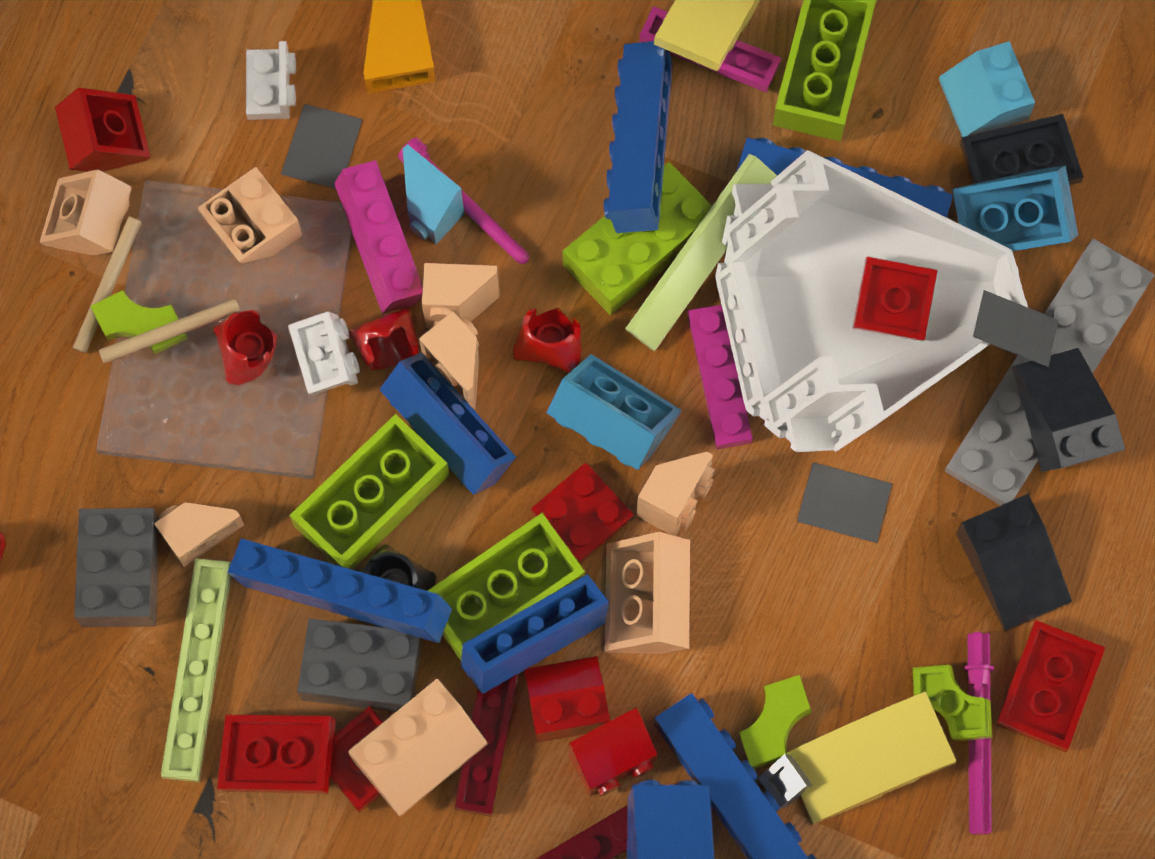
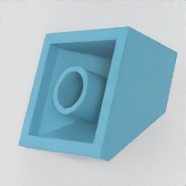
M407 144L403 148L407 209L411 223L409 227L421 239L425 240L428 237L437 244L464 215L462 191L456 183Z

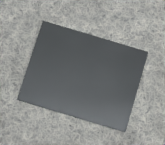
M304 104L281 174L336 189L334 183L341 171L348 166L363 119Z
M983 290L973 337L1049 367L1058 319Z
M813 463L797 522L877 543L892 483Z

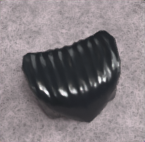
M388 544L382 545L375 551L362 571L365 574L425 591L434 587L437 580L434 572L424 568L421 564L401 554Z

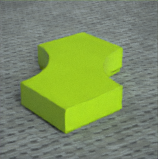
M123 290L90 306L107 340L119 337L132 338L179 320L172 305L161 308L143 307L131 301ZM186 333L149 346L154 354H158L188 339Z
M938 665L913 668L914 696L926 691L933 709L937 710L946 720L953 740L992 738L991 701L987 698L972 697L966 694L957 684L952 666Z
M800 675L764 686L765 705L760 717L749 728L739 732L748 761L753 769L775 763L781 757L787 755L786 744L791 729L800 719L812 713Z

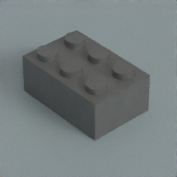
M153 508L79 509L74 617L82 627L156 626L159 531L154 523L160 519Z
M309 618L297 692L302 701L365 709L371 706L373 710L397 712L415 697L423 644L422 638L388 628Z

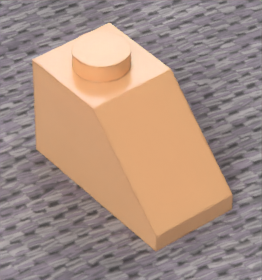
M186 502L179 507L173 505L159 515L160 520L154 523L183 567L244 526L241 516L234 509Z

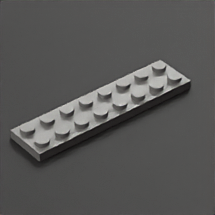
M1092 238L1045 312V315L1058 319L1051 355L1079 348L1093 373L1155 274ZM1019 355L945 469L946 473L999 505L1014 500L1038 462L1012 368L1014 365L1032 360Z

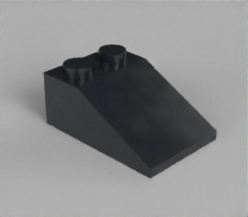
M1079 348L1051 355L1049 367L1034 361L1012 366L1041 472L1065 468L1125 450L1116 414Z
M1029 494L961 523L956 535L1005 632L1072 602L1046 528Z

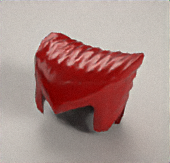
M558 307L543 312L536 316V308L529 309L522 320V325L513 347V358L517 361L523 360L549 364L570 373L580 364L582 353L581 325L578 319L573 317L572 324L570 319Z
M409 308L363 323L349 331V339L353 342L356 350L359 351L360 356L371 370H380L397 365L400 361L418 353V336L414 328L412 312Z
M255 310L243 311L238 314L235 312L223 322L217 324L213 330L222 355L225 380L228 384L239 386L253 381L262 375L272 359L278 336L269 327L260 322L259 312Z

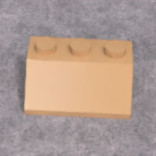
M655 532L606 544L605 597L609 603L605 623V652L664 654L689 649L690 540L663 532Z
M436 679L348 752L354 763L400 817L484 748L487 742L459 703L443 684Z

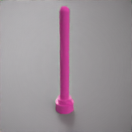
M417 137L407 143L445 174L429 159L428 147ZM402 148L398 154V158L404 163ZM461 189L464 212L519 264L527 263L529 260L528 252Z

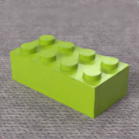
M803 0L775 108L773 126L841 142L876 0Z
M668 162L664 165L659 230L616 233L611 219L607 220L603 216L563 250V266L611 316L672 264L712 205Z
M395 414L290 514V518L294 527L332 564L352 570L449 476L448 464Z
M541 513L428 591L438 594L452 608L442 636L461 661L462 644L585 576V571L543 513Z

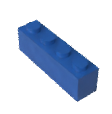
M422 352L400 361L379 389L389 400L390 404L409 422L414 431L447 462L448 467L473 495L495 485L515 460L516 456Z
M587 574L462 644L461 667L480 693L483 694L606 623L609 601Z

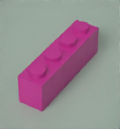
M376 160L343 169L334 184L382 314L415 305L423 294V286Z

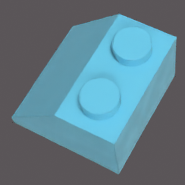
M1010 41L976 51L939 76V82L962 137L1004 128L1029 120L1035 101Z

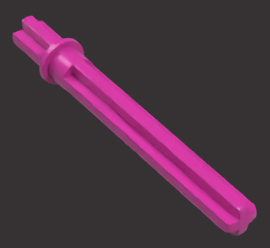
M981 632L967 634L968 665L964 666V671L968 673V695L987 698L991 701L990 673L994 672V666L990 665V634ZM991 738L968 740L969 831L974 835H987L992 831Z

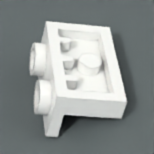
M279 41V49L247 50L246 116L248 120L290 119V106L296 105L295 85H290V74L296 73L295 53H289L286 41Z
M327 311L288 325L308 394L315 395L344 384L354 385L358 383L356 374L360 371L359 364L354 353H349L346 339H349V331L343 318L339 319L338 315Z

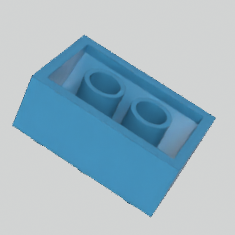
M590 354L562 379L546 413L555 418L561 426L571 428L584 436L590 444L602 447L616 456L622 464L639 470L652 457L682 410Z

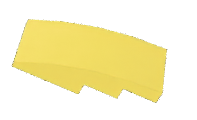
M675 0L655 35L654 45L718 72L728 51L731 52L740 33H743L760 0Z
M926 691L849 723L787 752V755H792L812 783V786L800 795L812 824L878 799L885 793L918 781L920 777L948 767L956 762Z

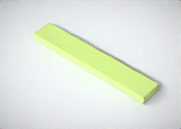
M751 154L747 156L626 327L629 333L648 348L654 351L658 348L727 250V245H724L722 240L727 215H734L736 204L732 195L733 185L771 184V181L777 177L756 156Z
M195 558L161 777L164 779L200 783L232 577L228 573L231 562Z

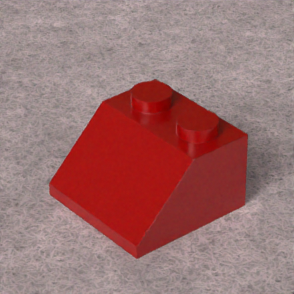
M78 87L55 106L70 170L89 172L98 169L104 172L144 162L151 158L135 95Z
M597 656L524 670L537 743L584 735L611 721Z
M637 708L569 742V757L590 796L599 792L600 796L613 792L621 786L618 781L631 774L634 779L645 775L654 768L652 763L657 761V752Z

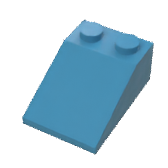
M1066 165L1030 171L952 189L959 224L1012 249V251L1071 242L1078 236Z

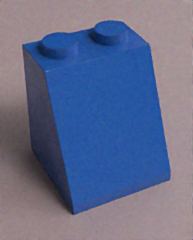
M654 780L642 781L638 785H633L628 796L627 859H714L709 785H698L695 781H681L675 785H661L660 782Z

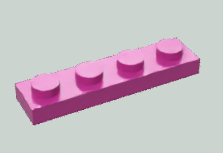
M653 6L639 35L640 42L654 41L655 35L668 12ZM738 40L731 52L728 51L718 72L669 51L674 56L766 93L781 64L780 57Z
M722 305L689 310L688 320L716 450L751 444L753 440Z

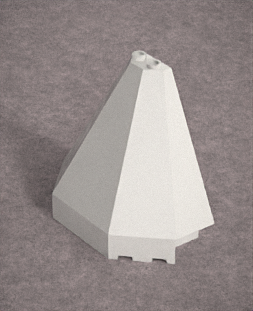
M807 150L775 177L771 184L733 185L732 195L734 196L736 206L734 215H727L722 243L727 245L724 263H718L715 278L745 409L752 416H760L765 420L764 426L778 438L788 439L791 442L790 448L795 452L838 451L990 345L973 337L983 290L1027 307V301L1024 297L1012 249ZM867 256L938 270L925 341H915L852 328L864 262Z

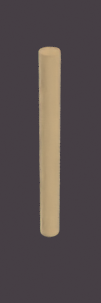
M128 217L91 305L111 296L140 228L141 221ZM91 307L73 346V349L82 353L87 352L99 324Z
M236 298L102 348L99 350L103 363H107L241 311Z

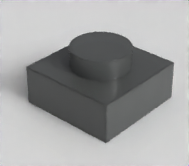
M791 754L781 757L758 777L780 808H786L812 786V783Z

